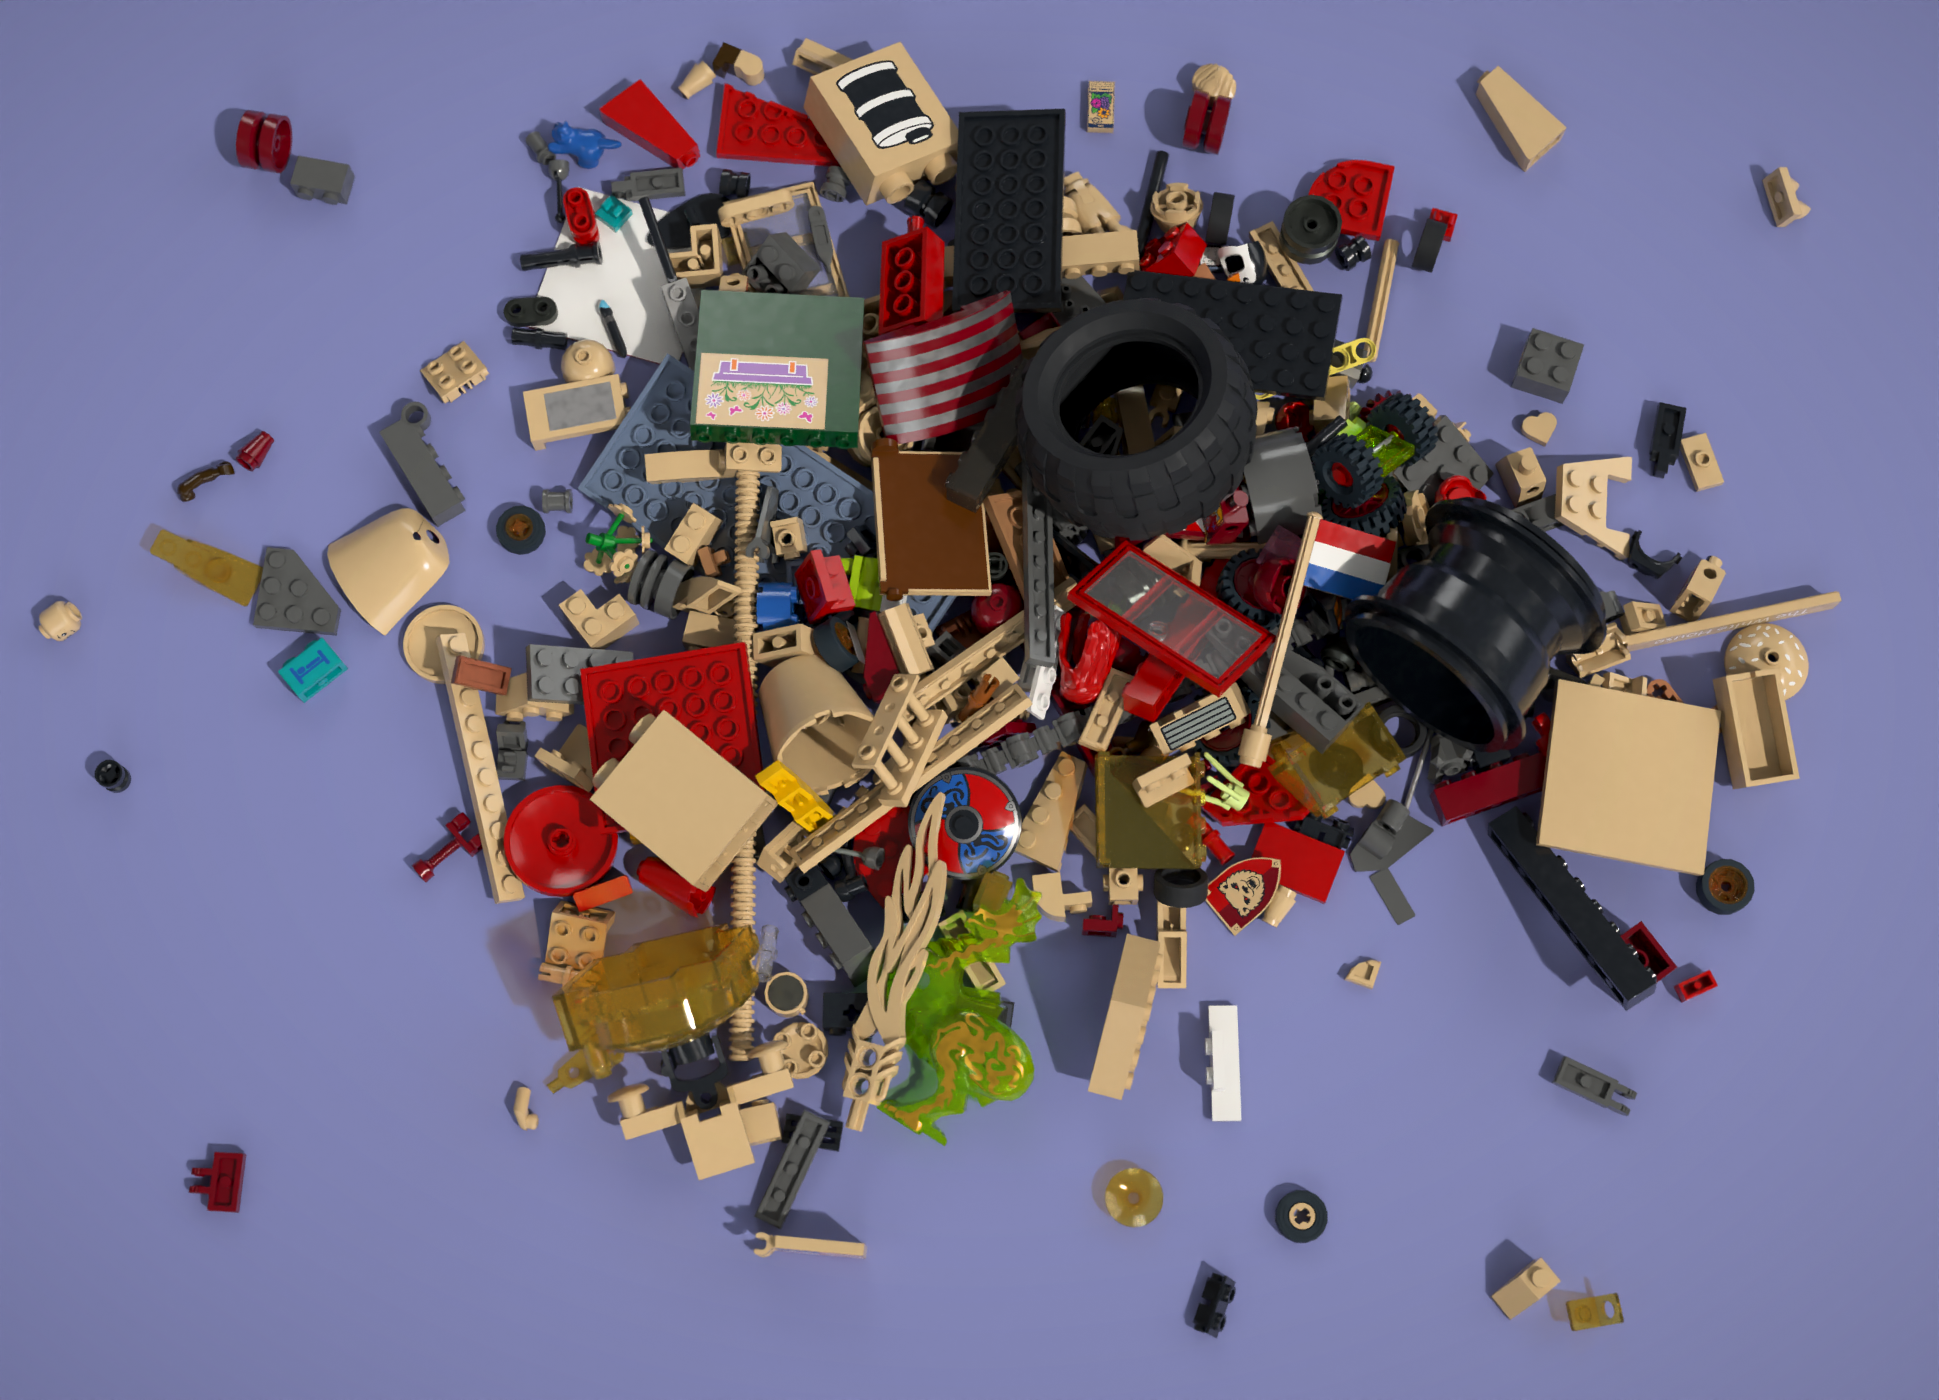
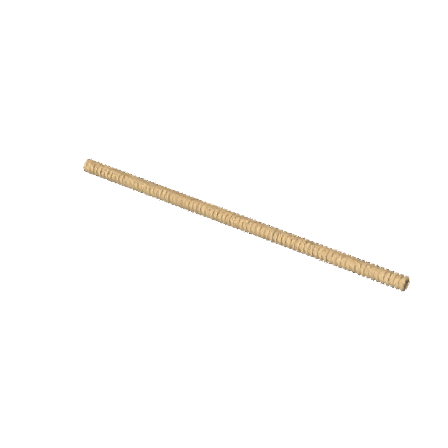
M738 471L735 473V477L738 478L735 482V485L738 487L735 490V494L738 495L735 498V502L738 503L735 506V511L738 512L735 515V519L738 522L735 523V528H737V531H735V536L737 537L735 545L737 547L734 549V552L737 556L734 557V561L737 564L734 566V569L737 573L734 574V578L737 581L734 582V586L740 587L741 593L734 599V604L737 607H734V612L736 613L734 616V621H736L734 629L736 632L733 634V637L736 638V641L733 644L740 642L747 644L755 707H757L758 702L755 699L758 698V694L755 693V690L758 689V685L755 684V681H758V676L755 673L758 672V668L755 667V664H758V662L754 661L753 633H756V630L759 629V625L756 624L757 592H759L756 590L759 584L756 581L759 578V574L756 571L759 570V565H757V562H759V557L757 556L759 548L754 550V558L746 557L745 552L748 544L756 536L757 520L760 519V515L757 514L760 511V507L757 505L760 502V498L757 497L760 494V490L757 489L760 486V481L757 480L760 478V473ZM756 832L731 861L734 864L731 867L733 876L730 877V880L733 881V885L730 886V889L733 890V894H730V898L733 899V902L730 903V907L733 908V911L730 912V916H733V920L730 921V925H733V929L730 930V934H733V938H730V943H733V947H730V952H732L730 961H732V965L729 966V969L732 970V974H729V978L732 979V983H729V987L732 988V992H729V996L732 997V1001H729V1005L732 1006V1010H729V1014L732 1015V1019H729L732 1028H729V1032H731V1037H729L731 1046L728 1047V1050L731 1051V1055H728V1059L731 1061H751L754 1059L747 1058V1054L754 1048L751 1045L752 1041H754L752 1032H755V1029L752 1028V1023H755V1019H752V1015L755 1014V1010H752V1006L755 1005V1001H752V997L755 996V992H752V988L755 987V983H752V979L755 978V974H752V970L755 969V965H752V961L755 960L752 952H755V947H753L755 938H753V934L756 933V930L753 929V925L756 924V921L753 920V917L756 916V912L753 911V908L756 907V903L753 902V899L756 898V894H753V890L756 889V885H753V881H756V877L753 876V872H756V868L753 867V864L756 863V859L753 858V855L756 854V850H754V846H756V841H754V837L757 836Z

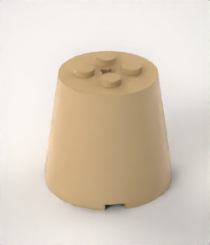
M800 655L783 661L766 675L759 689V700L773 762L781 761L818 796L829 794L828 790L842 785L846 789L860 781L872 770L853 768L851 764L874 716L839 671L832 668L822 656Z

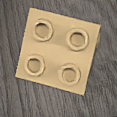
M465 341L452 347L448 352L420 370L445 404L447 402L452 403L461 396L458 388L465 394L467 392L463 387L464 384L473 389L469 382L470 380L476 386L483 380H486V376L489 374L486 366Z

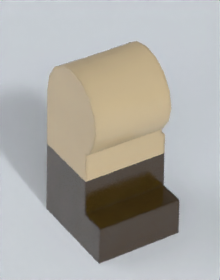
M723 42L712 63L715 75L725 78L726 74L729 73L742 78L748 85L760 84L765 76L761 59L756 55Z

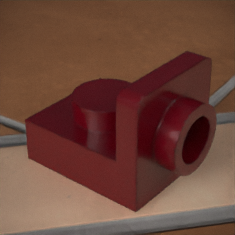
M1118 904L1112 905L1111 920H1106V917L1102 915H1090L1089 919L1084 918L1082 935L1116 937L1117 929H1123V913L1118 912Z

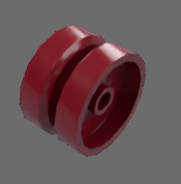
M1195 90L1184 124L1185 133L1182 147L1196 150L1199 147L1203 134L1206 135L1204 141L1205 152L1218 155L1232 98L1218 95L1215 98L1212 110H1208L1210 104L1209 92Z
M247 110L242 115L237 130L236 155L239 164L243 168L259 169L262 167L268 172L282 173L288 164L292 150V126L290 119L285 115L269 114L267 117L264 112Z

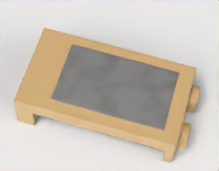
M619 374L523 392L530 439L535 451L546 449L545 443L616 430L631 409V407H626L625 399L629 398L627 383L621 382Z

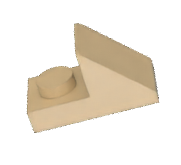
M1632 601L1623 605L1625 614L1619 619L1625 636L1667 627L1660 604Z

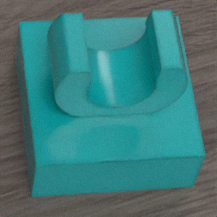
M613 195L608 197L595 213L596 218L614 232H617L633 215L632 209Z

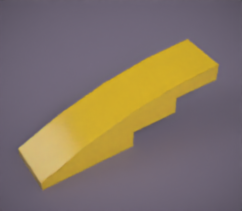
M779 760L755 776L759 785L772 793L777 803L792 814L795 822L811 833H814L837 816L800 777Z

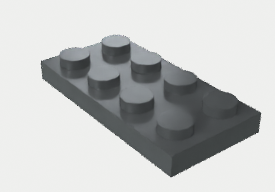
M529 644L526 646L528 701L584 705L580 669L633 660V652Z

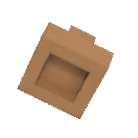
M708 546L697 550L705 574L708 577L715 578L723 575L720 566L732 562L728 551L720 550L715 552L713 548Z

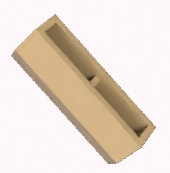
M805 38L802 45L795 52L793 65L816 75L853 59Z
M903 603L878 614L900 674L920 675L934 669L909 603Z

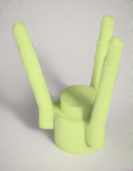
M1205 752L1204 757L1232 783L1224 785L1211 776L1206 777L1207 781L1222 790L1220 797L1223 800L1186 788L1179 792L1219 805L1227 811L1231 807L1237 811L1241 810L1248 800L1250 792L1243 788L1244 784L1235 779L1208 752Z

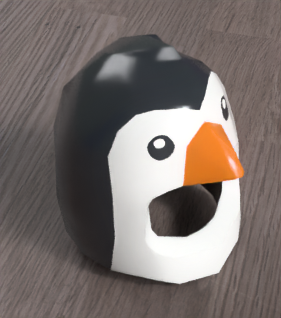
M1259 241L1241 246H1224L1217 251L1228 281L1261 285L1268 275V263L1265 251Z

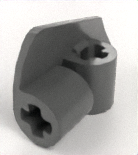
M1389 799L1375 821L1368 826L1349 854L1354 871L1386 870L1433 833L1434 829L1409 816L1410 811L1403 804Z

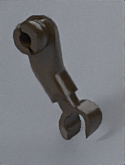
M223 461L216 465L217 468L211 467L194 473L180 483L177 487V493L180 495L181 501L193 500L195 498L193 489L201 484L211 482L220 475L235 474L232 464L228 461Z
M1148 720L1142 721L1133 740L1126 743L1124 748L1113 747L1110 750L1108 760L1115 753H1119L1122 756L1118 760L1116 768L1121 767L1125 762V758L1129 755L1133 756L1150 746L1154 734L1149 725L1153 722Z

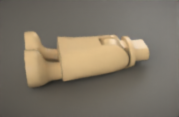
M1079 172L1064 178V194L1076 204L1077 221L1081 225L1083 234L1132 230L1119 224L1121 216L1102 193L1089 183L1087 178L1083 179Z

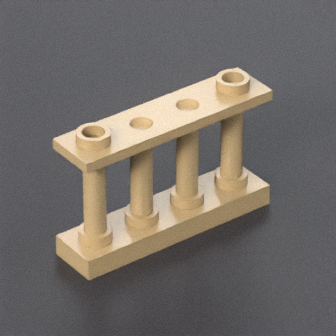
M894 674L851 764L853 768L873 769L883 781L885 786L878 799L883 806L907 807L948 718L944 710H925L913 692L920 679L918 674ZM907 704L917 716L912 727L903 716ZM897 727L906 738L902 749L892 739ZM886 750L895 760L891 773L881 761Z

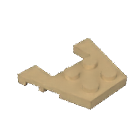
M1632 457L1562 464L1557 467L1555 519L1580 535H1587L1597 541V546L1601 548L1605 546L1614 552V556L1620 560L1629 557L1630 534L1606 527L1607 480L1610 479L1622 483L1631 481Z

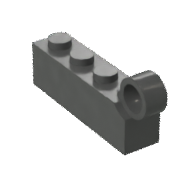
M410 402L401 411L402 419L379 433L436 526L439 527L466 511L461 503L465 498L457 486L454 488L450 486L448 480L452 479L444 464L441 466L437 465L434 459L439 456L432 444L425 445L421 439L426 436L423 431L430 426V413L424 404ZM417 411L424 413L421 421L417 423L408 421L412 413Z

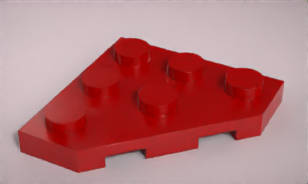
M1267 755L1266 762H1262L1261 768L1241 763L1231 773L1235 779L1244 784L1243 788L1250 792L1248 800L1241 810L1237 811L1231 807L1227 811L1223 807L1207 801L1201 805V808L1221 826L1303 820L1321 801L1319 794ZM1227 779L1223 782L1224 785L1227 783L1232 784ZM1217 788L1210 795L1212 797L1223 800V798L1220 797L1222 790H1220L1219 788Z

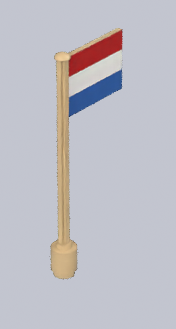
M1308 512L1306 514L1308 518L1254 725H1251L1250 729H1244L1238 751L1240 756L1239 763L1261 768L1262 762H1266L1272 735L1267 734L1268 729L1266 726L1303 586L1350 600L1362 595L1375 596L1386 584L1396 545L1395 541L1323 520L1321 514L1317 512Z

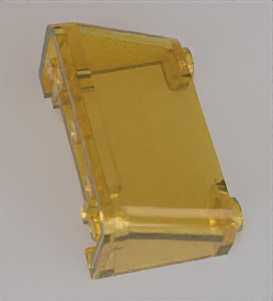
M1368 702L1323 754L1316 750L1309 742H1306L1267 768L1273 777L1316 818L1322 815L1326 819L1339 810L1336 805L1382 774L1386 778L1401 769L1398 764L1407 758L1371 703Z

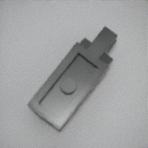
M682 168L630 173V176L624 177V181L611 182L612 195L616 198H626L627 201H638L643 197H649V200L686 196Z

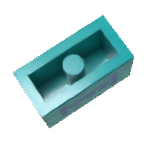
M323 637L307 644L304 648L305 651L297 657H292L285 661L282 668L278 671L304 703L348 670V667Z

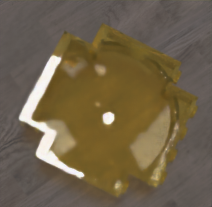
M728 923L635 943L624 953L593 959L552 996L569 1052L583 1049L591 1075H594L595 1079H602L612 1074L613 1063L609 1052L640 1054L664 1051L690 1043L722 1025L758 989V973L752 968L750 960L759 952V940L756 933H753L751 925L729 929Z

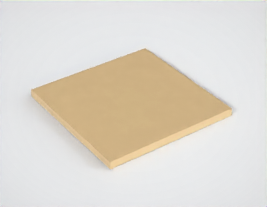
M1558 679L1555 682L1536 845L1696 876L1704 875L1721 711Z

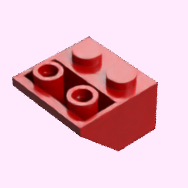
M1188 222L1179 227L1173 226L1160 239L1154 238L1145 246V254L1139 261V271L1192 277L1197 271L1207 244Z

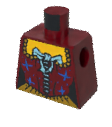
M1238 486L1234 493L1226 495L1219 503L1220 507L1205 519L1202 518L1206 545L1231 544L1247 526L1249 521L1246 509L1248 496L1242 491L1241 486Z

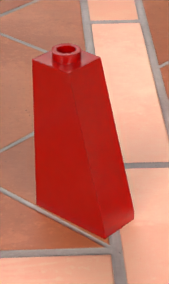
M641 79L599 108L605 125L673 168H689L700 157L698 144Z

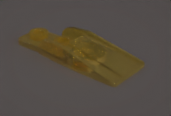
M166 530L159 532L150 549L152 555L173 564L177 571L192 581L244 607L248 606L262 578L263 567L220 549L190 539L185 540Z

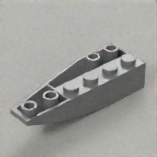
M1222 618L1205 635V638L1229 666L1257 640L1225 618ZM1275 643L1240 676L1242 681L1259 698L1262 695ZM1286 649L1271 710L1323 754L1364 708L1365 704L1324 668Z

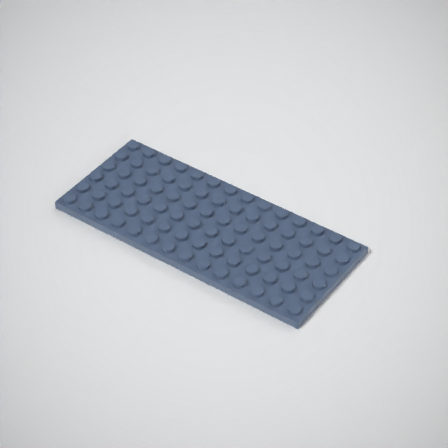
M667 353L578 489L609 511H611L608 508L609 504L618 505L622 503L627 505L633 511L632 515L637 520L635 523L628 524L641 533V526H644V532H650V538L663 548L668 544L691 505L695 503L724 521L708 547L713 548L715 552L720 550L728 551L732 561L720 566L723 575L715 577V579L734 585V582L737 581L734 578V574L737 573L734 569V566L737 564L734 561V557L737 556L734 549L737 547L735 545V539H737L735 536V531H737L735 523L738 520L735 519V515L738 512L735 511V506L738 503L735 502V498L738 495L735 494V490L738 487L735 485V482L738 478L651 484L646 480L645 454L693 450H724L726 442L710 441L704 443L691 440L690 417L694 371ZM781 445L782 466L780 473L759 472L760 478L757 480L760 481V486L757 489L760 490V494L757 497L760 498V502L757 505L760 507V511L757 514L761 515L767 486H773L779 490L776 521L792 517H798L803 520L808 552L800 554L801 558L788 561H804L810 551L819 549L822 550L823 557L840 555V558L854 559V556L850 557L844 549L851 542L846 533L855 526L866 524L876 537L873 491L806 446ZM787 534L784 536V543H790L792 536ZM877 551L875 553L867 555L860 554L858 556L877 558ZM770 553L769 558L765 559L764 563L757 562V565H759V570L756 571L759 574V578L756 579L757 582H786V560H784V557H780L779 564L771 563L772 554ZM699 560L694 569L703 576L708 577L705 574L701 560ZM846 575L848 583L850 584L851 576ZM759 587L756 588L759 592H763ZM908 595L906 603H909L913 616L924 613L928 627L933 632L957 596ZM801 599L800 606H796V614L800 617L801 624L804 625L803 622L807 615ZM855 608L863 618H869L870 613L874 612ZM832 613L826 614V616L828 618H831ZM857 621L856 623L852 624V625L855 627L856 633H857L858 621ZM852 667L844 671V673L860 684L866 683L864 673L851 672Z

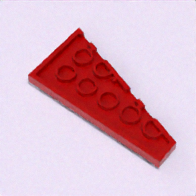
M725 83L716 151L717 158L841 167L812 120L808 118V115L773 101H764L755 97V94L747 91L745 93L734 89L732 85Z

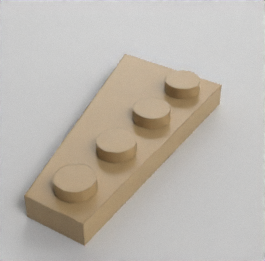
M1065 752L1060 753L1022 822L1021 835L1014 851L1015 853L1055 872H1060L1061 860L1064 851H1066L1067 837L1070 826L1073 823L1076 803L1080 797L1088 767L1086 762Z

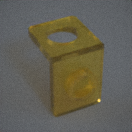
M1617 1293L1566 1302L1572 1331L1624 1322ZM1607 1301L1614 1308L1612 1318L1608 1317L1605 1312V1303Z

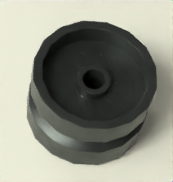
M1307 195L1299 197L1290 203L1285 211L1279 236L1282 250L1289 258L1298 263L1311 265L1321 263L1331 256L1336 248L1342 226L1340 211L1333 202L1322 196Z

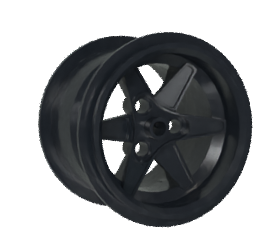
M1461 497L1441 500L1429 509L1425 517L1429 555L1424 560L1403 567L1375 596H1358L1347 605L1345 609L1346 640L1358 663L1377 686L1403 710L1426 727L1456 744L1475 751L1496 752L1498 750L1513 749L1519 746L1525 738L1526 724L1524 715L1547 684L1550 661L1555 655L1588 654L1599 649L1607 636L1605 604L1598 588L1575 558L1550 535L1529 520L1501 505L1480 498Z

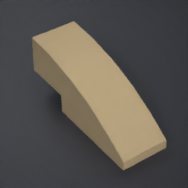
M693 450L645 454L646 480L651 484L728 478L723 477V469L718 468V454L723 452V450Z
M701 576L691 578L680 583L672 607L687 613L691 610L711 614L739 595L741 588L712 577Z
M1156 900V941L1160 942L1158 953L1163 954L1157 988H1186V908L1170 907Z
M959 910L937 924L952 952L964 953L969 945H979L982 943L979 935L976 934L972 925L967 921L968 918L963 910ZM987 949L982 952L973 951L967 959L956 957L981 998L1006 984Z

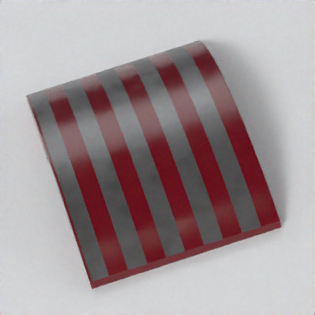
M1007 290L960 307L961 311L923 325L915 326L911 324L863 342L884 438L894 439L898 444L944 435L982 422L1015 405L1016 393L1022 384L1021 375L1024 370V361L1010 291Z

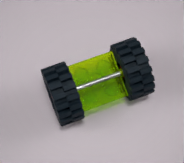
M1402 393L1393 394L1370 411L1371 413L1367 416L1369 422L1366 423V428L1356 436L1351 434L1349 437L1347 433H1342L1340 436L1338 434L1315 451L1311 460L1314 461L1312 467L1316 471L1314 473L1315 479L1320 482L1317 485L1319 489H1324L1326 491L1325 496L1328 499L1332 497L1334 504L1339 505L1342 503L1343 508L1348 509L1351 506L1353 509L1363 504L1382 488L1381 484L1384 482L1385 476L1397 467H1403L1404 465L1406 467L1412 466L1436 447L1435 443L1438 442V436L1434 434L1438 432V428L1432 424L1435 421L1433 415L1429 417L1426 413L1429 409L1426 406L1422 408L1420 406L1421 401L1417 398L1412 400V395L1409 394L1404 396Z

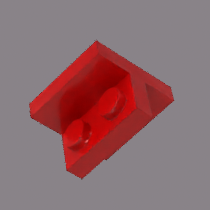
M821 549L810 551L794 576L809 624H817L823 620L826 614L849 611L856 605L840 555L823 557Z

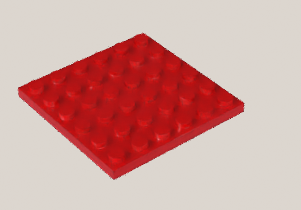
M745 642L580 669L593 778L608 760L615 758L621 762L634 746L629 741V735L644 716L652 714L657 718L665 710L766 792V789L759 785L755 777L763 771L748 650ZM596 805L600 835L628 832Z

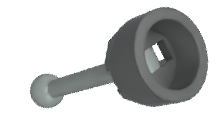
M876 846L867 847L863 852L839 848L834 851L860 857L866 867L875 870L881 869L885 859L884 849Z

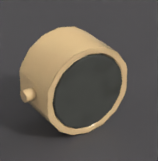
M782 972L775 976L770 975L767 978L769 981L764 992L765 1000L772 1012L785 1018L806 1013L805 1008L808 1004L809 993L801 977L795 973Z

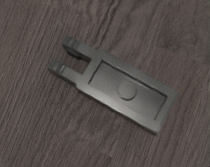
M1566 1056L1562 1057L1552 1084L1625 1116L1629 1115L1631 1109L1611 1099L1614 1091L1627 1099L1635 1100L1637 1096L1634 1090L1619 1084L1618 1080Z

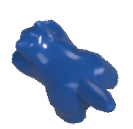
M564 121V123L557 122L554 124L551 135L555 142L549 143L548 149L554 154L576 155L578 157V165L582 168L590 169L599 165V159L603 155L604 149H616L621 147L622 143L613 139H605V135L596 129L582 130L573 128L568 125L567 121Z

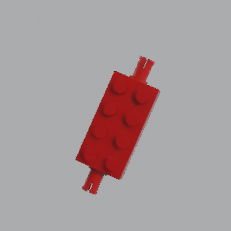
M912 216V218L909 217L907 219L906 234L882 242L879 335L911 324L920 326L943 317L945 242L928 226L923 228L924 219L920 216Z

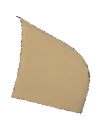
M410 508L395 510L329 544L327 552L330 567L350 602L372 627L385 636L439 580L450 563L447 544L443 536L421 514ZM426 530L436 535L439 540L438 544L428 537ZM417 532L421 540H415L413 534Z

